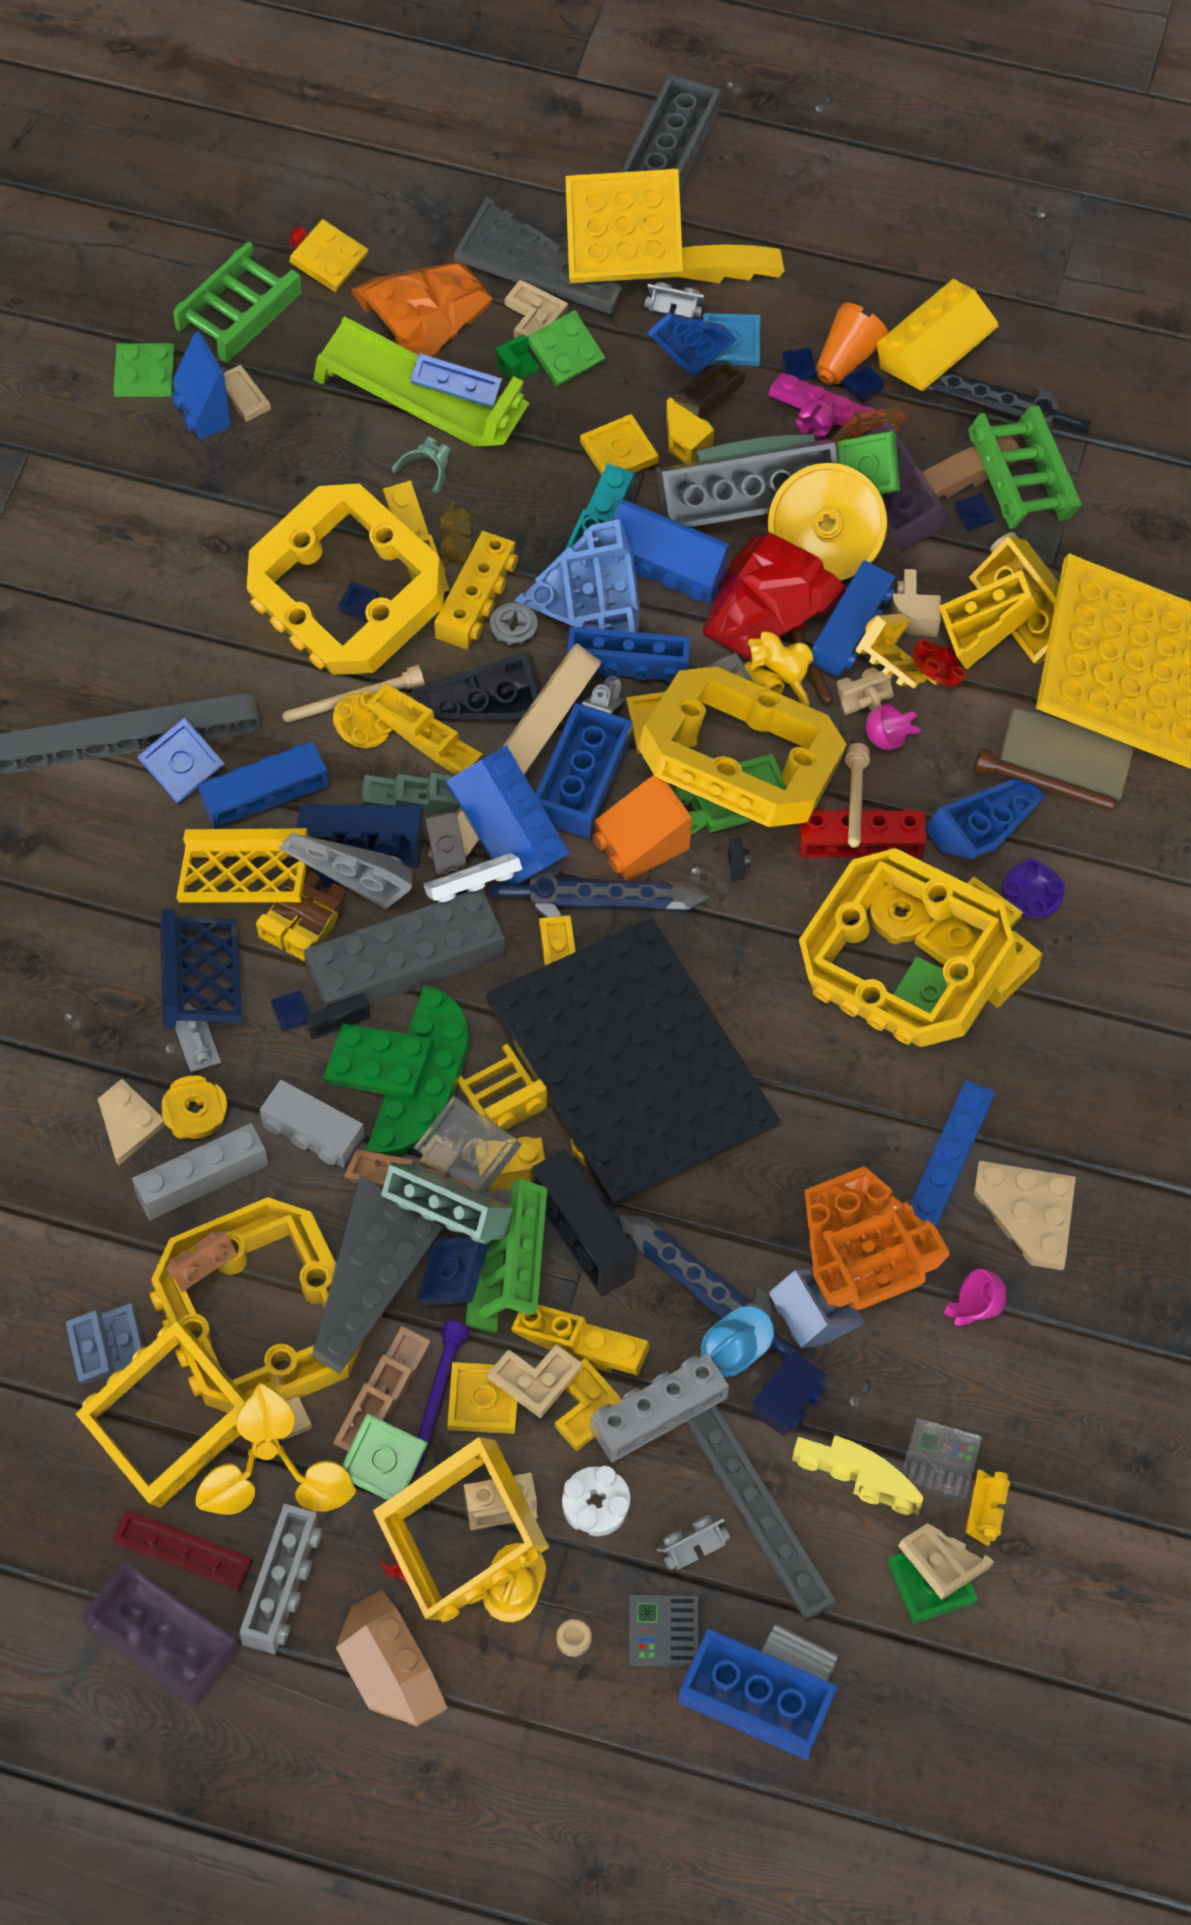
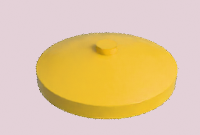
M837 463L811 465L789 477L781 485L773 498L768 517L769 533L771 532L818 556L823 562L824 569L833 573L840 581L854 577L863 560L871 564L883 547L888 526L886 507L881 494L874 484L859 471Z

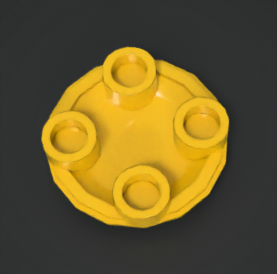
M365 691L362 694L346 695L338 701L333 711V723L338 734L351 745L365 749L379 746L387 739L392 730L391 727L367 707V702L375 695L371 691Z

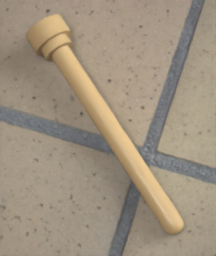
M419 665L406 668V672H403L400 677L287 710L283 713L282 718L285 722L289 723L333 710L338 701L346 695L362 694L365 691H371L376 694L385 683L397 690L406 688V690L414 689L425 685Z
M853 743L847 747L845 752V762L851 769L848 844L851 847H858L861 842L863 769L870 762V750L862 743Z

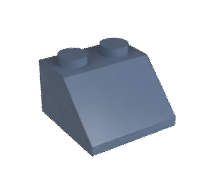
M813 1269L794 1270L769 1292L774 1301L776 1311L784 1318L791 1330L790 1333L793 1340L801 1348L820 1347L861 1327L865 1323L859 1311L849 1304L843 1307L826 1304L814 1281Z

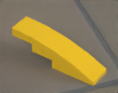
M727 244L682 248L684 275L682 278L720 284L724 277L750 281L754 274L780 278L784 272L781 250L778 248Z
M387 683L367 702V707L389 727L454 775L483 759L481 752L459 740L457 731L436 720L433 710Z

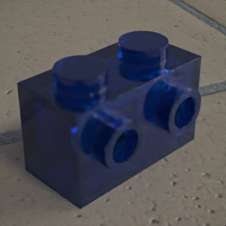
M794 1351L755 1398L752 1414L782 1436H785L791 1428L797 1430L806 1418L807 1414L804 1411L811 1403L817 1405L827 1391L824 1387L826 1374Z

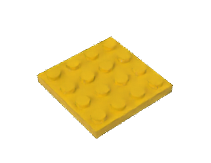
M678 169L566 176L570 283L684 276Z

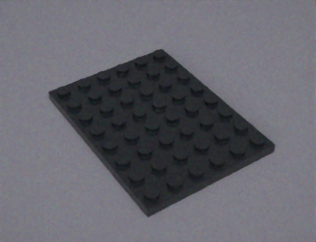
M653 917L495 988L486 994L488 1003L535 1081L541 1079L547 1088V1101L570 1139L572 1138L576 1149L582 1154L585 1164L611 1207L778 1127L781 1120Z

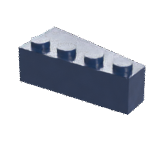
M423 805L300 806L296 828H307L309 837L384 853L388 856L399 858L407 867L419 868L424 841Z

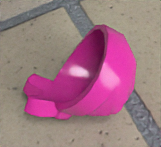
M889 704L876 707L868 715L865 728L866 735L875 747L882 750L899 748L904 744L907 735L921 733L922 729L920 727L913 726L910 723L917 718L918 713L911 711L902 715L898 709Z
M976 1269L964 1280L960 1289L958 1303L948 1302L944 1314L955 1317L953 1324L957 1326L972 1324L976 1320L996 1317L1003 1312L1005 1306L1006 1286L996 1272Z

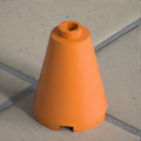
M853 303L842 304L837 311L816 366L818 378L828 385H832V383L839 384L877 350V342L889 333L884 323L872 313L868 317L861 313L864 308Z

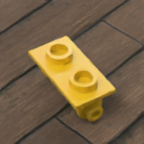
M981 1469L977 1471L965 1533L985 1546H990V1541H996L997 1536L1001 1535L1004 1510L997 1508V1505L1006 1504L1008 1488L1010 1487V1481L1006 1473L996 1472L994 1477Z

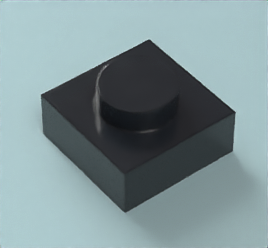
M742 838L729 839L728 861L732 881L744 880L745 868L750 867L749 850L743 849Z

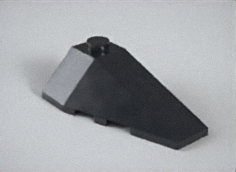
M524 652L411 689L414 700L433 710L435 719L517 720L523 718L541 692V683L532 655Z

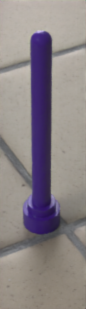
M445 1321L441 1332L444 1348L417 1438L430 1443L457 1348H461L462 1344L466 1343L470 1331L467 1325L457 1321ZM428 1447L419 1463V1466L414 1476L419 1475L422 1470V1466L425 1460Z

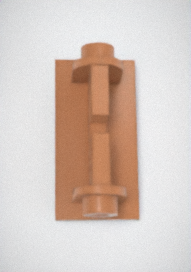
M222 1230L210 1232V1235L194 1245L197 1250L196 1252L192 1253L187 1249L176 1258L169 1260L170 1264L165 1269L171 1278H175L181 1292L237 1255L226 1231L224 1233Z

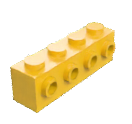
M482 530L443 608L434 622L435 639L469 650L473 640L477 641L479 639L485 617L489 618L493 612L496 595L503 593L507 581L506 576L509 571L513 572L517 565L518 555L515 554L514 541Z

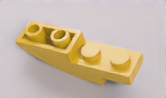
M411 480L384 488L382 494L387 509L438 555L432 535L428 533ZM407 567L413 581L417 575ZM446 577L444 582V593L450 591Z
M539 1304L537 1312L531 1315L518 1312L511 1328L513 1333L542 1348L551 1351L557 1344L578 1361L586 1358L594 1368L609 1373L611 1369H616L638 1376L650 1349V1344L647 1340L587 1324L584 1317Z

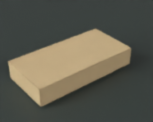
M241 364L224 372L227 398L246 422L271 410L270 402Z

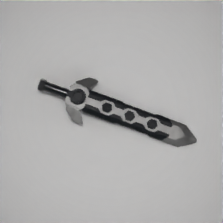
M947 370L926 388L933 392L962 399L1018 419L1021 418L1030 406L1039 405L1049 428L1052 427L1053 423L1088 434L1092 423L1086 419L1083 420L1058 412L1057 399L1048 389L1039 386L1036 389L1038 398Z

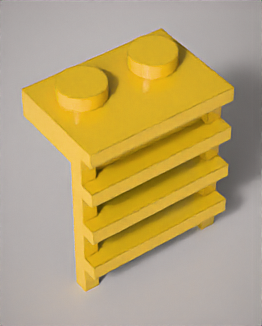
M903 613L879 615L869 621L865 628L866 634L855 651L859 654L869 653L872 656L869 662L873 665H884L885 668L882 672L886 675L895 674L898 676L899 679L896 683L900 686L909 685L912 688H916L918 684L925 683L927 679L934 685L939 684L925 675L917 667L913 658L896 645L911 619Z
M508 1044L502 1046V1050L507 1056L505 1059L465 1080L460 1076L458 1082L459 1090L461 1093H464L469 1101V1105L478 1114V1119L487 1128L491 1139L547 1109V1088L541 1079L535 1082L531 1080ZM511 1067H514L517 1071L475 1095L470 1090ZM522 1081L525 1083L526 1087L484 1110L480 1105Z

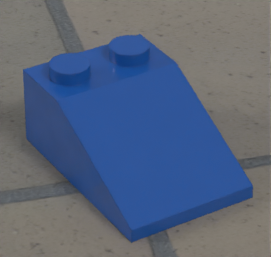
M200 331L196 332L173 378L174 393H171V398L176 409H182L184 413L183 419L188 430H194L200 440L228 429L231 425L224 373Z

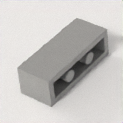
M283 1080L278 1082L260 1108L261 1121L267 1131L274 1135L282 1134L286 1136L296 1147L302 1150L308 1148L317 1153L318 1157L329 1165L337 1164L345 1168L355 1150L358 1149L365 1138L362 1123Z

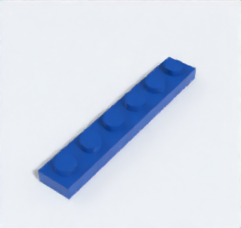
M968 1080L964 1082L910 1203L914 1208V1214L924 1222L929 1220L936 1228L995 1096V1091Z

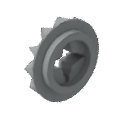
M520 603L501 605L492 613L490 618L491 633L496 636L498 642H507L509 646L512 643H520L522 645L525 640H532L538 627V620L534 611ZM517 617L518 626L515 630L511 631L509 625Z

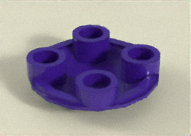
M1030 858L1022 864H1018L1007 873L1003 880L1002 893L1004 899L1023 912V917L1039 919L1047 917L1058 910L1063 901L1065 883L1053 869L1036 859Z

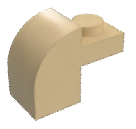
M905 569L903 581H897V591L892 593L890 614L903 613L911 619V622L904 631L907 634L938 637L940 595L916 594L917 570Z

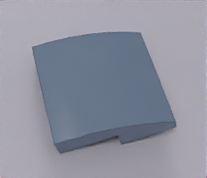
M132 1303L103 1314L95 1310L65 1322L77 1378L80 1384L108 1380L115 1372L124 1370L132 1362L134 1354L145 1347L137 1308Z

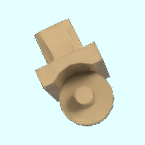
M872 667L865 670L862 678L854 682L848 677L838 680L837 691L843 714L848 715L866 707H869L872 711L874 708L881 706V701L894 697L891 687L892 675H886Z

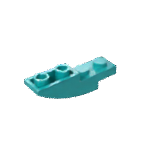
M607 463L586 510L583 509L565 550L569 546L572 547L591 525L613 520L620 500H625L635 479V473Z

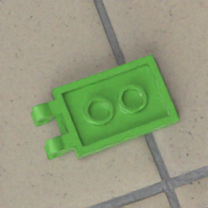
M773 754L739 763L742 767V772L786 790L787 786L782 782V773ZM679 787L672 789L684 807L690 803L694 811L688 812L692 817L691 834L704 826L707 827L709 833L754 821Z

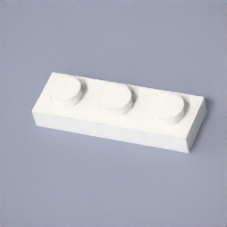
M508 853L424 883L423 885L428 897L434 901L446 902L456 897L455 893L466 889L468 892L480 890L485 887V883L494 879L496 881L508 880L514 877V872L522 870L519 857Z

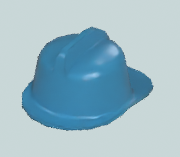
M752 1306L739 1307L730 1312L710 1328L703 1337L701 1356L708 1353L723 1377L737 1375L760 1358L771 1346L774 1338V1327L769 1316L761 1309Z

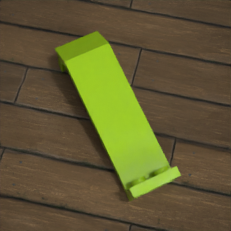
M345 316L322 353L317 357L313 378L316 382L324 385L329 376L334 377L336 374L473 447L504 445L529 405V402L523 399L524 394L521 393L524 381L514 376L503 394L497 397L493 409L411 384L410 380L418 355Z

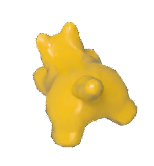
M762 632L761 639H749L748 646L752 654V666L750 669L754 670L758 666L768 667L773 673L780 676L782 682L790 685L802 704L809 706L808 694L801 685L802 680L806 676L808 666L813 661V653L809 646L803 643H796L785 647L778 636L770 632Z

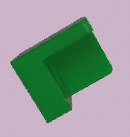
M525 334L496 348V367L508 382L511 381L513 376L523 380L539 371V365L528 352V338Z

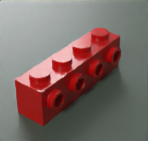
M815 808L808 822L798 824L799 858H861L894 848L916 859H923L926 846L924 811H915L913 809L884 811L879 808L862 810L861 842L858 847H851L848 844L849 808L839 810Z

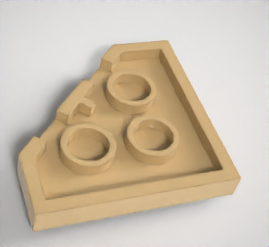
M979 1161L974 1188L975 1198L981 1205L984 1204L994 1216V1221L1010 1240H1014L1030 1265L1064 1270L1076 1177Z

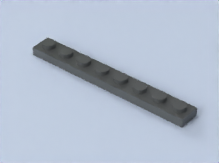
M715 1405L686 1421L685 1425L803 1619L807 1621L833 1607L836 1600L717 1406Z

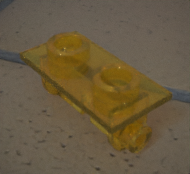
M453 501L440 518L439 525L443 529L440 552L443 553L444 566H447L451 559L457 560L459 564H465L471 553V539L465 538L471 535V516L465 509L456 510V501Z

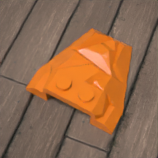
M452 262L375 277L351 289L352 295L366 313L373 309L395 336L396 344L417 355L420 353L436 358L441 353V347L448 340L453 341L458 337V330L464 324L470 325L493 303L490 294L470 269L461 262Z
M865 1166L804 1190L813 1262V1278L827 1305L843 1307L849 1304L854 1309L862 1310L921 1286L926 1281L925 1273L937 1269L949 1256V1250L936 1227L929 1220L924 1222L914 1214V1208L909 1203L905 1202L903 1204L894 1197L893 1190Z

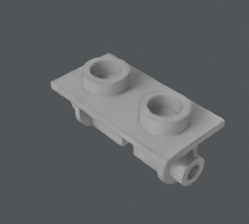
M657 282L656 285L648 284L649 295H652V297H646L645 307L649 308V311L668 314L670 313L671 305H676L675 314L691 318H701L702 307L698 305L704 306L705 300L704 295H701L698 290L692 288H684L683 291L672 289L671 285Z
M616 676L608 677L603 684H599L594 688L592 695L584 700L582 705L611 714L625 703V699L619 698L622 688L621 680Z
M191 1004L183 1005L184 1010H197ZM176 1021L175 1030L190 1073L221 1063L207 1021Z
M706 1515L692 1523L694 1528L682 1534L681 1530L664 1537L662 1539L664 1544L657 1547L656 1550L657 1552L667 1553L668 1556L664 1558V1562L668 1570L676 1569L678 1571L698 1560L699 1558L693 1548L697 1545L703 1556L726 1546V1541L730 1539V1536L725 1527L720 1529L718 1527L719 1524L725 1521L724 1518H712L711 1515Z

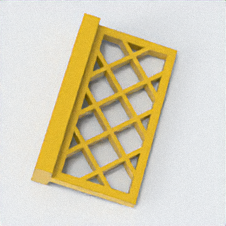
M307 828L185 829L183 840L186 847L176 896L178 903L301 902L307 864L299 860L288 869L281 861L293 856L279 849V846L291 833L309 837ZM207 857L209 859L198 869L192 865L193 858ZM227 857H238L240 859L228 869L220 863ZM257 857H268L270 859L258 869L251 863ZM216 866L222 873L209 882L203 875ZM247 866L253 873L239 882L233 875ZM277 866L283 873L270 882L264 874ZM289 878L295 883L294 892H280L277 889L278 886ZM197 879L205 885L197 892H187V886ZM227 879L235 885L227 892H219L216 889ZM257 879H260L266 885L258 892H250L247 889Z

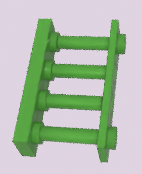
M248 241L241 249L235 250L231 258L187 299L177 304L173 311L175 328L181 332L189 323H192L216 339L218 357L228 363L302 294L300 274L291 269L284 277L279 278L255 262L253 244ZM248 270L272 286V288L266 294L260 295L238 281L237 278ZM227 288H230L254 305L248 311L242 313L218 296ZM210 305L235 323L228 329L222 330L199 314Z
M1039 405L1030 406L1017 423L990 426L985 413L978 415L968 428L969 436L975 445L1000 504L1002 515L1006 519L1010 530L1015 529L1029 512L1053 509L1059 522L1070 520L1082 504ZM1021 434L1027 445V448L1001 451L996 437ZM1027 459L1034 461L1038 473L1011 476L1006 462ZM1037 484L1044 485L1049 498L1022 502L1017 487Z
M520 1178L512 1182L511 1203L508 1206L513 1207L509 1221L508 1234L505 1235V1239L490 1240L472 1302L467 1304V1326L494 1334L498 1329L500 1311L509 1308L528 1315L537 1312L547 1199L546 1187ZM504 1250H506V1260L505 1264L503 1265ZM504 1280V1283H503V1295H501V1284H502V1281Z

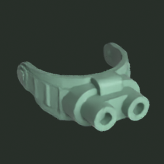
M427 436L423 445L419 444L416 450L409 451L395 462L392 472L398 474L401 467L412 460L424 458L433 460L438 466L439 473L437 482L432 489V494L438 495L446 481L445 468L449 462L447 457L452 449L444 444H441L440 447L437 446L438 442Z

